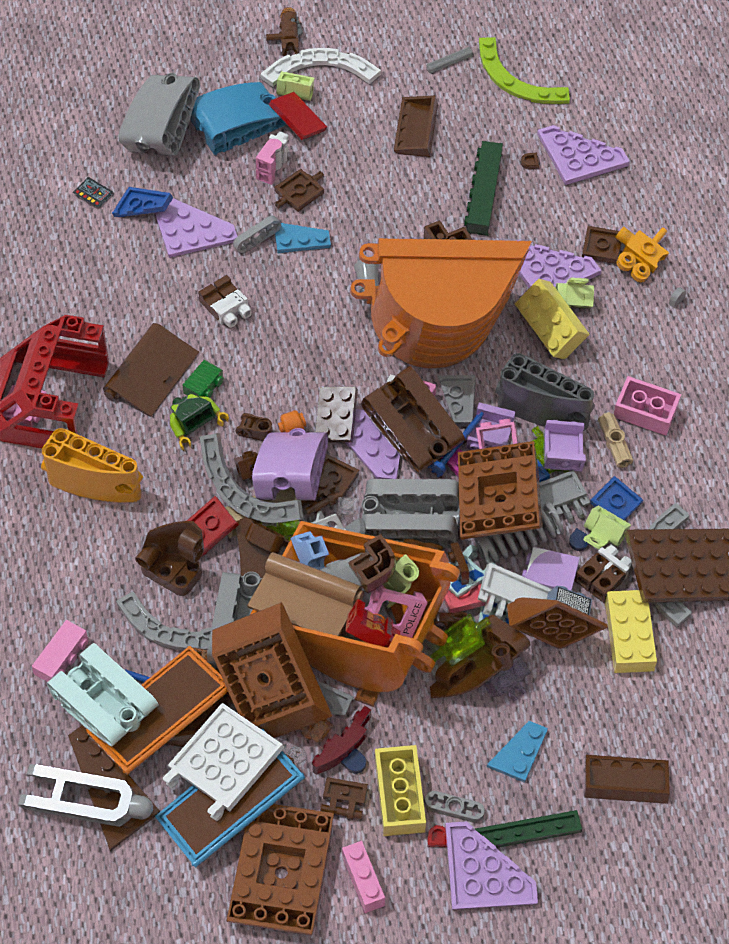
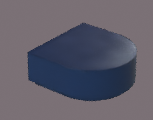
M576 528L569 539L570 547L576 551L585 550L589 546V543L583 540L587 534Z
M355 748L341 761V764L349 772L358 774L365 769L366 758Z

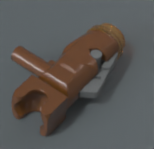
M286 7L280 14L281 22L279 28L281 32L266 34V41L281 40L282 56H286L288 50H293L295 54H298V37L303 35L297 13L293 8Z

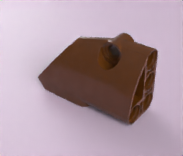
M244 517L237 521L239 525L236 527L241 576H244L247 572H256L260 578H263L266 573L265 565L269 555L272 552L283 555L290 541L286 540L280 533L248 517Z
M179 521L150 530L147 533L142 550L135 557L136 562L141 566L142 574L176 595H187L202 577L201 557L204 552L202 529L194 521Z
M489 615L475 629L478 644L465 655L457 652L439 666L435 673L436 682L430 686L431 698L452 697L470 692L482 686L500 671L509 670L513 666V660L531 646L529 639L495 615Z

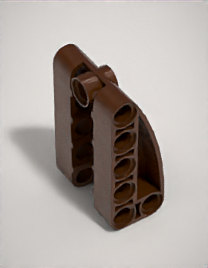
M411 366L397 374L392 381L385 383L364 397L361 402L363 410L384 437L418 473L465 441L461 430ZM433 447H440L442 453H436L433 450Z

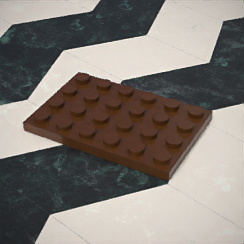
M729 528L633 529L625 532L642 602L729 601Z

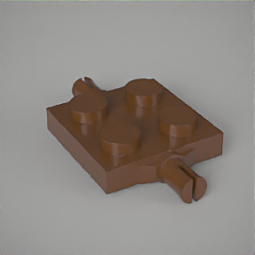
M300 168L274 187V191L281 197V199L274 202L275 206L279 209L287 203L297 212L302 210L324 194V188L317 182L324 177L323 172L319 171L311 176Z

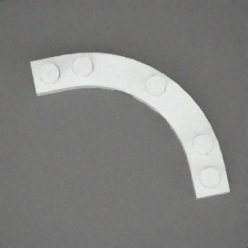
M312 48L301 50L300 53L292 56H284L260 74V78L274 87L277 84L281 71L293 73L305 67L328 65L348 70L370 84L381 75V70L353 53L346 54L339 52V49Z

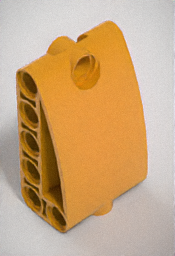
M64 428L56 429L43 446L41 469L46 471L48 482L53 487L81 497L107 502H137L141 499L140 482L143 479V475L138 471L137 462L134 459Z

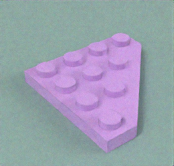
M554 125L537 131L540 141L565 185L629 166L630 161L622 148L606 146L604 142L583 138V135L569 131V133L562 131L560 127Z
M174 198L166 211L155 213L169 258L230 244L238 237L233 224Z
M535 244V246H530L519 276L528 288L538 279L550 281L555 287L556 283H566L569 278H586L590 280L601 275V269L592 257L584 256L583 258L575 256L571 252L563 250L557 252L549 250V247Z
M356 409L353 442L345 443L354 451L360 461L367 466L376 479H397L401 455L384 437L365 411Z
M468 822L445 823L452 910L538 904L536 881L524 873L519 866L501 853L496 846L478 833Z

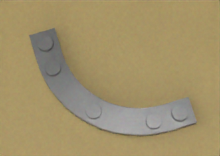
M220 433L200 436L202 456L209 479H212L217 488V493L231 508L245 517L261 522L278 523L304 519L301 499L273 503L256 499L246 493L234 481L226 466Z
M675 503L662 513L649 529H677L689 519L690 515ZM652 602L676 627H679L692 614L681 602Z
M134 592L116 601L117 606L132 627L148 640L173 650L183 651L188 646H191L196 652L208 650L211 628L201 629L199 632H189V630L175 627L169 628L161 624L159 620L154 618L145 609Z

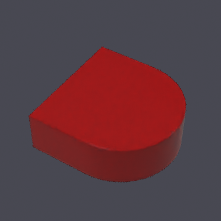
M436 825L430 828L428 832V847H447L445 827Z

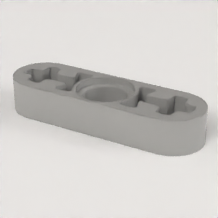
M269 216L236 237L233 246L239 253H245L278 232L281 228V222L275 216ZM257 232H260L257 237H254Z
M431 791L425 797V806L432 812L470 822H479L484 817V806L479 802L438 791ZM436 797L437 801L440 802L436 803L435 805H431L430 800H433V798ZM444 799L447 800L445 803V809L442 808V803H444ZM456 802L461 808L454 812L449 809V804ZM464 805H467L466 813L463 814ZM474 808H477L479 812L476 816H473L471 812Z

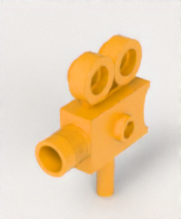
M623 226L615 237L626 246L623 253L617 259L618 268L623 271L631 270V276L637 282L646 281L650 272L654 273L657 269V263L665 260L669 254L666 249L658 244L667 233V230L662 227L651 239L640 230L633 234Z

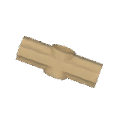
M610 412L604 413L598 418V422L606 439V446L611 451L617 467H628L633 463V458L624 439L625 433L620 429L614 414Z

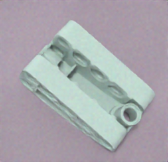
M92 643L79 655L81 660L79 666L71 669L67 675L60 671L47 682V686L55 700L58 699L62 703L61 706L95 736L112 747L128 732L137 730L140 726V721L159 704L143 686L101 648Z

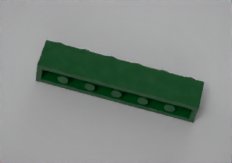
M482 141L481 148L478 147L476 158H479V161H475L474 171L477 173L472 176L471 185H474V188H470L469 199H472V201L467 204L469 216H465L464 226L467 227L468 233L488 236L503 143Z

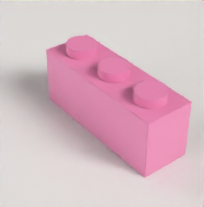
M66 620L32 665L34 675L48 682L60 671L65 673L66 668L69 665L72 666L76 661L77 653L80 649L84 650L88 644L87 631Z
M359 841L343 847L342 858L364 913L384 907L385 896L363 842Z

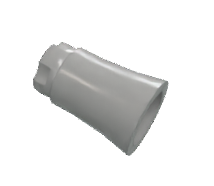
M358 261L354 265L357 279H375V286H379V264H366ZM359 286L360 293L364 292V288L362 286Z

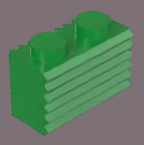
M204 359L189 378L185 380V383H183V394H195L210 398L215 387H220L223 383V370Z

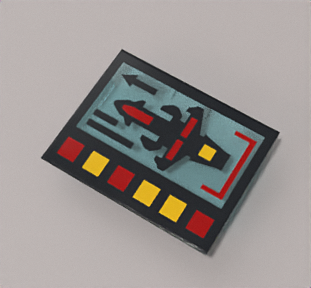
M87 177L72 193L92 205L100 207L112 195L113 191Z

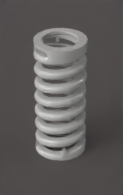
M551 502L546 503L541 507L542 520L551 538L554 539L557 535H563L564 530ZM543 528L536 529L541 541L545 543L547 537ZM525 530L532 546H537L538 543L533 530ZM512 532L504 533L503 535L514 555L518 554ZM514 532L522 549L526 551L528 546L523 532ZM502 534L474 538L478 552L486 566L489 563H493V561L495 563L499 562L493 539L498 545L503 558L507 559L509 557Z

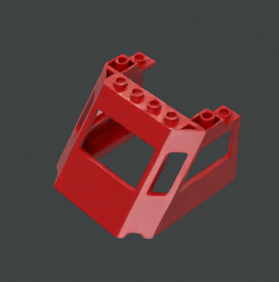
M64 315L38 329L0 358V441L42 449L54 431L17 425L29 416L66 422L68 430L77 434L75 415L79 404L59 400V396L41 393L49 368L105 378L109 366V357L104 325L87 323L83 317ZM62 336L85 341L97 342L98 345L59 339V337ZM14 363H23L13 392L2 399ZM17 403L21 408V412L7 421L3 416V412Z

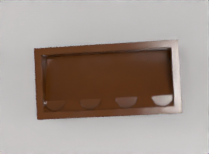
M436 95L402 97L394 144L395 153L422 157L431 156L438 109Z
M586 754L584 798L668 804L670 795L669 760Z

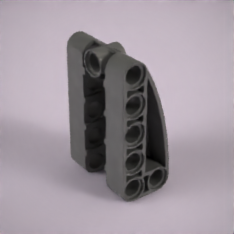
M520 353L512 355L501 371L500 381L495 389V393L498 394L497 405L499 408L515 411V417L542 426L546 425L547 420L575 421L584 423V430H586L589 426L590 414L595 408L593 402L594 391L591 388Z

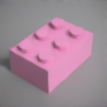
M627 376L615 405V418L667 436L678 409L681 394Z

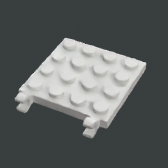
M222 703L168 764L171 770L163 777V780L168 787L173 789L178 784L181 776L216 802L207 812L211 814V818L218 821L222 817L224 809L232 810L280 754L284 746Z

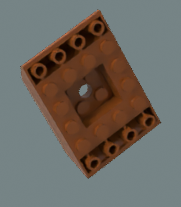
M534 441L458 452L461 540L542 528L539 470Z
M282 602L212 630V656L239 715L258 728H263L273 738L332 717ZM261 673L268 676V683L261 680Z
M273 804L245 827L227 922L305 935L313 934L331 842L334 813ZM278 869H285L288 874L285 878H278L275 873Z

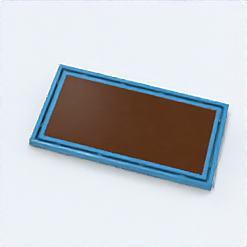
M281 751L232 810L224 809L223 815L218 821L211 818V814L207 812L216 801L194 785L155 817L191 861V865L196 868L300 783L305 776L285 753Z

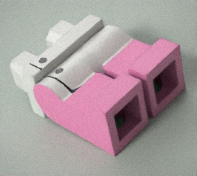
M278 132L276 136L270 135L269 140L256 156V179L270 185L274 183L275 171L280 169L282 163L285 164L287 161V134Z

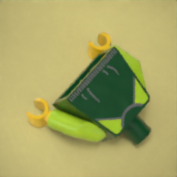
M188 394L182 399L180 397L175 398L170 407L172 412L170 415V427L176 438L180 439L179 445L183 451V443H188L191 448V441L189 438L184 437V434H191L216 416L218 417L217 424L219 426H224V422L221 419H225L227 422L229 420L228 414L220 412V408L209 397Z

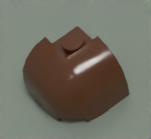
M382 534L363 544L365 553L348 562L360 585L367 593L387 583L393 577L396 568L394 553Z

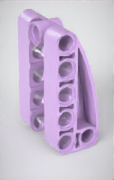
M295 428L290 432H270L261 445L253 469L252 480L256 499L275 500L279 489L286 490L292 487L295 489L297 500H315L328 447L327 432H305L302 428Z

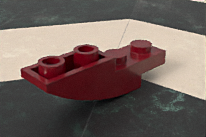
M364 705L361 711L358 710L354 714L350 727H345L341 736L335 733L332 738L326 740L323 745L324 750L320 755L317 754L312 761L314 774H320L337 766L355 748L358 749L367 738V729L364 727L371 718L370 708Z

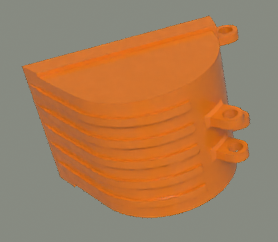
M379 238L378 243L362 245L359 250V259L366 264H381V281L379 286H375V279L355 280L351 284L350 293L354 298L367 299V304H371L373 327L380 339L378 352L384 357L394 355L408 364L421 368L448 367L470 357L485 342L508 302L532 241ZM370 250L373 252V256L367 257L363 252ZM362 286L364 288V292H357L355 290V287Z
M300 521L293 536L311 531L314 537H323L329 553L324 559L325 567L331 562L365 553L363 544L375 538V536ZM385 539L391 547L396 561L406 554L419 570V576L411 583V588L405 594L413 596L414 591L420 592L428 603L413 637L395 634L389 648L293 625L309 664L337 681L374 692H389L400 688L412 665L423 672H432L435 662L422 652L424 648L422 644L424 639H427L435 645H445L448 635L434 625V619L450 589L451 582H455L460 575V570L449 563L444 551ZM290 540L282 556L299 562L293 543ZM395 603L391 606L396 623L400 624L407 605Z

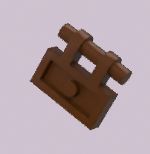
M326 472L321 474L315 500L323 496L325 498L318 502L315 500H301L302 507L307 504L310 505L304 508L307 515L313 512L316 514L321 511V508L328 505L332 506L336 504V501L342 499L340 492L331 493L336 491V488Z
M327 777L323 799L330 800V805L321 804L320 811L334 813V816H344L349 820H353V818L362 819L363 811L355 810V806H364L368 784ZM337 802L349 804L348 808L336 807Z

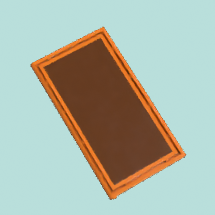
M188 646L141 684L156 699L159 705L140 721V726L137 730L128 732L111 747L86 729L93 741L99 745L126 775L228 693L221 674L191 646Z

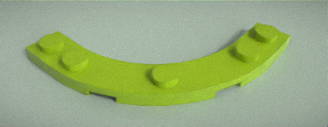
M496 37L479 38V52L483 68L490 76V79L502 90L517 98L530 100L534 103H570L568 87H538L518 80L501 64L497 54Z

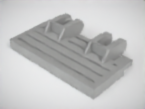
M574 470L540 482L541 507L551 502L558 516L564 514L567 521L572 522L573 516L568 508L572 505L577 517H584L578 500L582 507L589 505L590 501ZM542 520V528L546 532L548 529ZM532 529V530H533V533H534V536H535V535H538L537 530H536V529Z

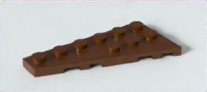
M81 725L68 735L81 773L125 780L135 795L148 798L130 775L123 773V770L88 735L86 727ZM96 788L88 789L94 807L114 810L119 806L121 793L112 791L106 793L104 790ZM154 803L153 811L146 819L130 818L120 827L100 823L110 851L155 818L160 810Z

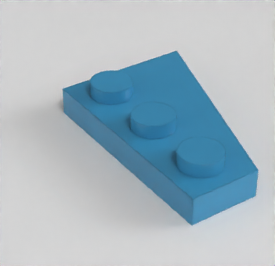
M281 223L280 230L275 233L277 253L331 248L329 230Z
M528 721L487 764V768L525 783L548 728Z

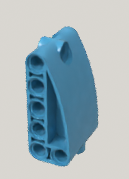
M261 82L232 85L198 96L190 116V121L196 130L204 132L206 144L214 155L226 152L236 145H242L249 142L250 139L253 140L286 125L282 118L269 106L270 101L276 97L270 94Z

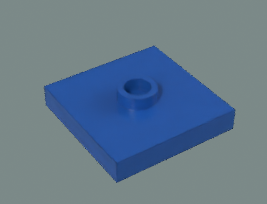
M614 476L590 500V504L594 507L599 505L625 521L644 500Z

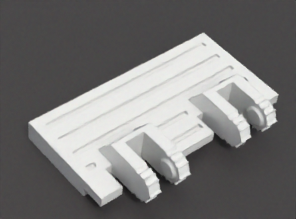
M489 563L486 566L478 600L486 602L483 612L487 615L491 612L493 603H497L495 616L500 619L506 603L510 604L515 599L522 597L547 599L548 592L552 589Z

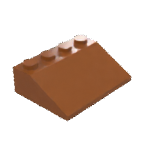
M522 597L507 604L510 627L558 649L565 648L608 628L606 623L558 600Z

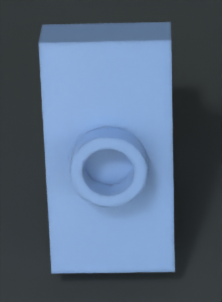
M310 531L291 538L300 563L318 570L325 567L324 559L329 553L322 536L314 537Z

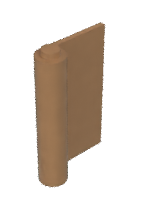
M272 552L265 565L266 573L247 607L260 611L282 602L292 625L340 636L347 623L348 613L357 599L362 601L364 591H362V586Z

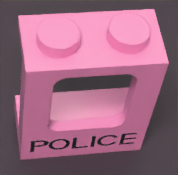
M383 585L373 590L370 602L365 609L373 614H378L382 603L386 600L407 605L401 623L393 624V627L401 631L400 635L412 638L428 603L423 594L414 591L412 596L385 589Z

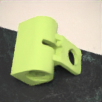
M281 71L277 79L276 94L283 96L295 92L302 100L311 101L315 78Z
M569 278L566 283H556V290L569 307H593L594 286L585 285L589 282V279Z
M598 505L591 510L584 524V527L590 530L591 533L585 536L583 540L597 549L605 547L609 542L618 547L624 540L625 532L630 529L631 524Z
M405 554L396 561L393 577L383 586L386 589L405 594L411 588V583L419 576L418 567ZM390 601L387 607H391L396 602Z

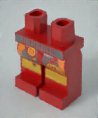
M357 599L347 615L346 632L366 643L389 648L395 634L400 635L401 631L393 627L392 619L387 617L385 620L382 615L373 614L366 610L365 602Z

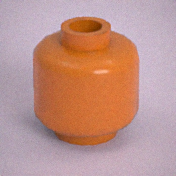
M296 410L282 414L280 416L281 422L277 423L280 432H290L295 428L304 429V427H307L302 412L299 413Z

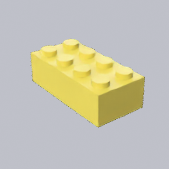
M538 279L515 303L553 357L566 359L590 335L550 281Z
M639 590L607 592L605 606L614 673L654 671L657 658L649 602H642Z
M417 746L375 749V767L383 836L425 833L426 818Z

